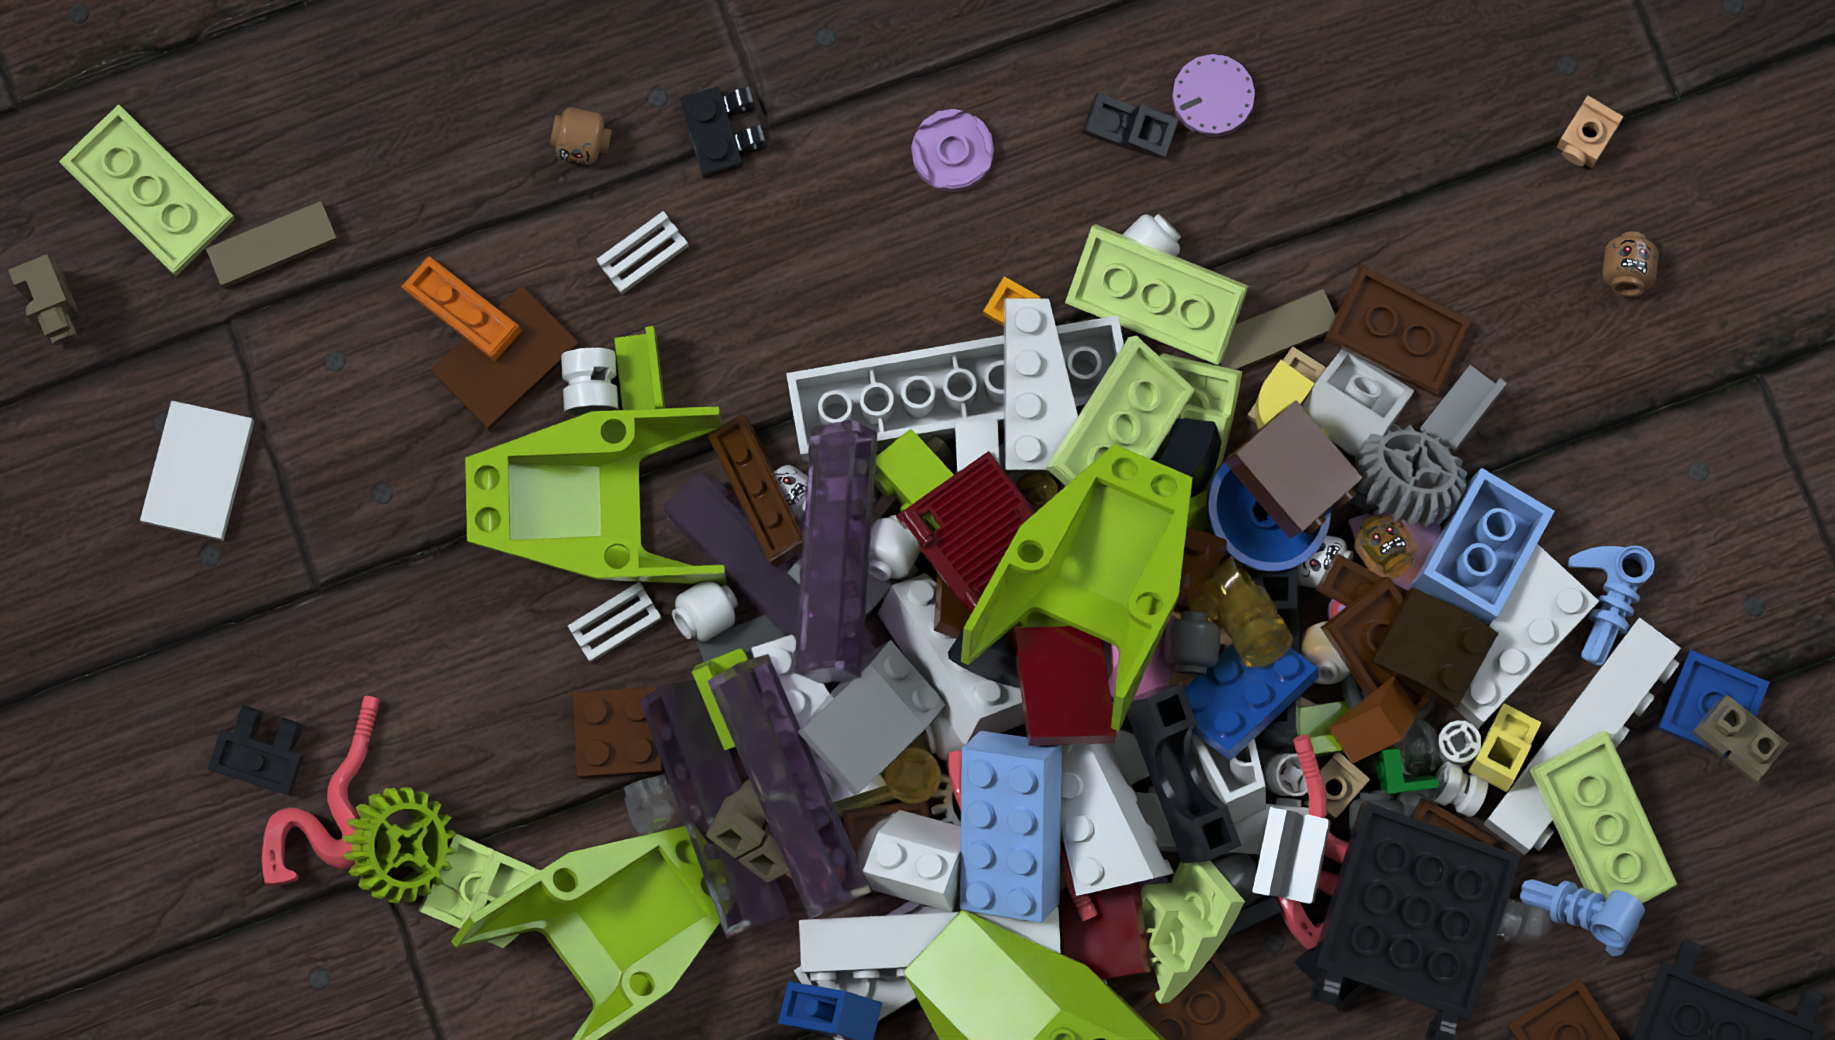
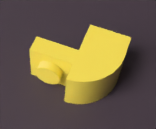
M1280 360L1263 383L1256 400L1255 420L1258 429L1263 427L1284 407L1295 400L1302 406L1315 383ZM1321 429V430L1327 435V437L1329 438L1330 434H1328L1326 431H1324L1323 429Z
M1503 703L1468 772L1507 792L1532 746L1531 743L1541 722Z

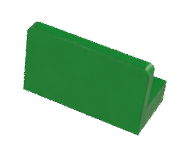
M1389 746L1374 753L1379 790L1391 794L1439 787L1438 778L1430 775L1404 778L1399 748Z

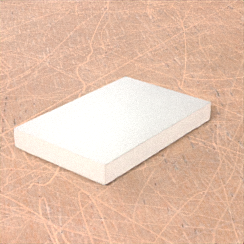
M171 400L140 521L143 524L224 541L254 420L249 417Z

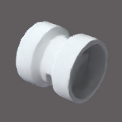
M1457 720L1447 724L1435 741V752L1442 764L1448 761L1460 767L1467 766L1473 761L1481 748L1479 731L1473 724L1467 721Z
M1276 754L1265 763L1262 772L1265 786L1273 794L1279 796H1302L1308 793L1297 754Z
M1448 761L1445 762L1435 775V778H1438L1439 787L1430 788V799L1444 806L1447 804L1454 805L1456 811L1465 816H1474L1484 802L1488 790V782L1473 774L1467 775L1463 773L1462 768Z

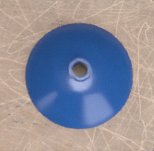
M1225 462L1215 473L1207 493L1206 513L1212 534L1227 539L1226 554L1237 563L1249 569L1262 572H1280L1296 567L1309 559L1319 549L1329 529L1331 507L1322 514L1326 521L1312 534L1306 536L1301 532L1289 538ZM1256 507H1261L1265 511V520H1259L1255 516L1254 511Z

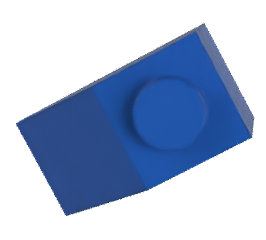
M788 981L778 1023L843 1040H873L882 1002L848 991Z

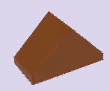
M1392 677L1329 726L1328 730L1348 759L1355 763L1402 741L1419 710L1397 678Z

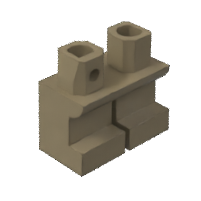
M48 254L8 270L14 286L29 301L32 300L26 307V316L40 330H43L46 338H50L54 346H59L78 337L71 318L78 316L79 312L62 270Z
M1725 695L1717 700L1691 732L1692 735L1720 757L1730 750L1731 752L1725 761L1754 784L1766 773L1789 744L1729 695Z
M756 775L745 781L739 791L725 798L706 836L734 858L740 856L738 860L740 863L768 883L793 869L797 858L793 854L796 843L804 837L807 829L800 824L803 809L794 801L787 799L775 805L768 799L772 790L771 783L761 775Z

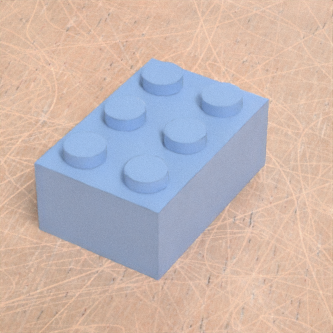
M1481 468L1468 481L1465 494L1460 500L1459 506L1448 517L1411 586L1467 611L1488 626L1498 617L1555 511Z

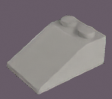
M890 640L862 657L800 728L798 733L855 796L927 728L946 703Z

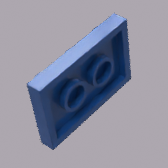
M1256 622L1253 623L1219 655V661L1215 666L1207 668L1206 675H1198L1184 688L1197 723L1192 732L1231 761L1319 678L1318 667Z

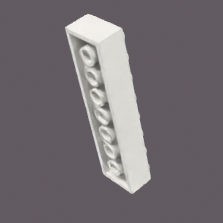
M1118 315L1056 326L1077 412L1083 410L1124 345ZM1004 335L786 373L802 465L884 451L910 428L924 443H927L934 435L941 440L956 438L955 422L997 420L998 431L1004 430Z

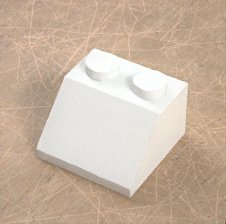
M1341 349L1316 381L1302 407L1321 429L1330 434L1329 439L1333 443L1340 446L1347 455L1356 457L1364 440H1367L1370 434L1383 436L1386 430L1393 425L1414 390L1376 366Z
M899 810L877 832L864 866L863 873L872 890L952 912L961 887V826Z

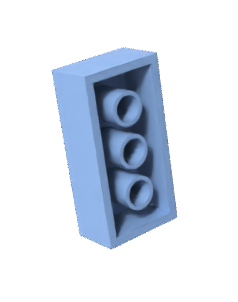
M979 731L962 747L960 910L965 909L972 912L1042 923L1059 905L1062 745L1028 746L1027 737Z

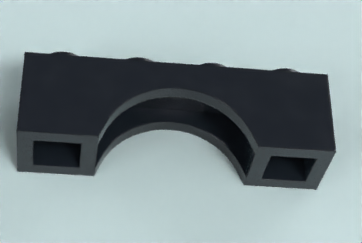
M1287 569L1280 572L1255 570V622L1300 654L1301 584L1298 570ZM1301 695L1255 737L1257 747H1295L1293 739L1300 736Z
M1182 683L1157 687L1134 697L1127 716L1182 864L1207 862L1242 846L1227 805L1212 795L1196 768L1191 749V735L1197 723Z

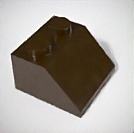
M1410 588L1372 655L1370 662L1391 676L1396 677L1397 680L1435 705L1458 707L1499 633L1467 611L1420 590Z

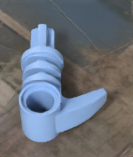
M1618 546L1596 547L1581 551L1568 559V568H1596L1604 570L1607 574V581L1603 586L1607 595L1599 596L1598 603L1602 606L1601 609H1592L1588 615V619L1594 625L1581 653L1582 658L1593 665H1604L1617 634L1628 633L1630 625L1624 618L1625 616H1633L1634 609L1630 604L1638 603L1640 600L1636 590L1644 585L1654 571V559L1651 553L1641 546H1629L1626 548ZM1634 559L1639 562L1642 567V576L1633 578L1625 574L1622 569V561Z
M1532 879L1525 881L1521 887L1520 899L1523 903L1550 911L1551 919L1556 923L1565 924L1568 922L1570 925L1581 926L1583 929L1591 931L1600 942L1607 945L1605 950L1611 956H1619L1624 953L1638 929L1639 921L1645 913L1643 904L1636 897L1620 890L1612 891L1606 899L1603 894L1592 893L1585 888L1578 889L1575 883L1563 881L1556 887Z

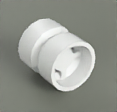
M581 348L564 352L561 355L563 380L569 382V385L563 389L564 413L569 416L578 417L591 411L618 410L617 386L611 383V380L617 376L615 351L605 348Z

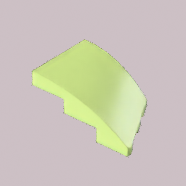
M1163 353L1159 357L1195 388L1177 419L1215 422L1222 442L1216 468L1207 485L1200 492L1202 493L1209 489L1215 473L1223 462L1235 413L1242 371ZM1171 429L1154 454V457L1159 459L1165 452L1170 439Z
M457 834L448 842V847H453L457 852L452 855L447 854L445 859L453 869L450 871L440 869L439 873L444 883L440 886L434 883L430 884L431 894L424 896L419 911L460 929L470 915L541 870ZM519 934L488 942L504 948Z
M1210 860L1207 862L1184 864L1180 861L1171 883L1146 884L1140 893L1150 967L1154 969L1160 990L1155 993L1160 1004L1169 1003L1201 971L1225 939L1245 902Z

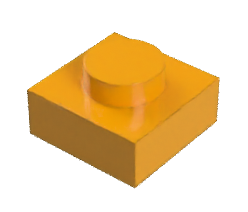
M1004 276L983 310V315L1004 327V300L1006 298L1040 299V296Z

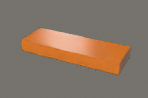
M430 256L422 262L401 286L409 296L494 362L522 332L518 324Z

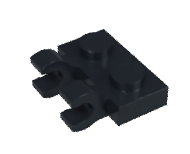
M717 86L680 98L703 178L743 167L740 155L768 147L761 125L749 127L737 135L733 134L729 117L756 109L749 87L737 89L725 97H722L721 90Z
M242 705L234 732L221 729L208 770L291 796L304 758L303 755L292 751L298 742L303 725L299 724V722L282 718L274 745L266 744L253 739L260 725L263 712Z

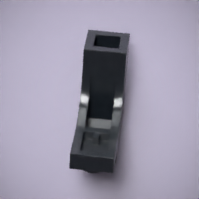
M1176 419L1171 429L1168 446L1163 455L1156 461L1193 477L1190 498L1198 495L1203 490L1216 468L1222 443L1216 423L1213 421Z

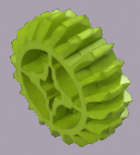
M402 787L399 791L395 788H386L383 790V796L380 794L368 796L369 805L359 804L356 807L360 819L351 818L347 821L348 825L354 829L353 835H345L342 838L345 843L352 844V851H347L343 857L345 860L355 861V864L348 873L351 876H361L358 886L363 890L372 888V897L383 899L386 896V900L390 903H399L401 898L404 902H414L417 894L419 896L431 894L430 884L434 883L440 886L444 883L439 873L441 868L445 871L453 869L445 859L447 854L452 855L457 850L453 847H448L447 840L452 839L457 834L453 830H445L444 826L450 821L451 817L448 814L438 815L442 804L438 801L428 802L429 794L425 792H416L414 794L412 788ZM399 810H403L413 816L408 822H402L400 826L389 824L385 820L389 815ZM423 838H424V840H425V849H424V851H423V847H422ZM375 839L377 840L378 845L376 853L374 849ZM400 864L410 866L414 870L410 875L400 880H395L387 875L391 868H398Z

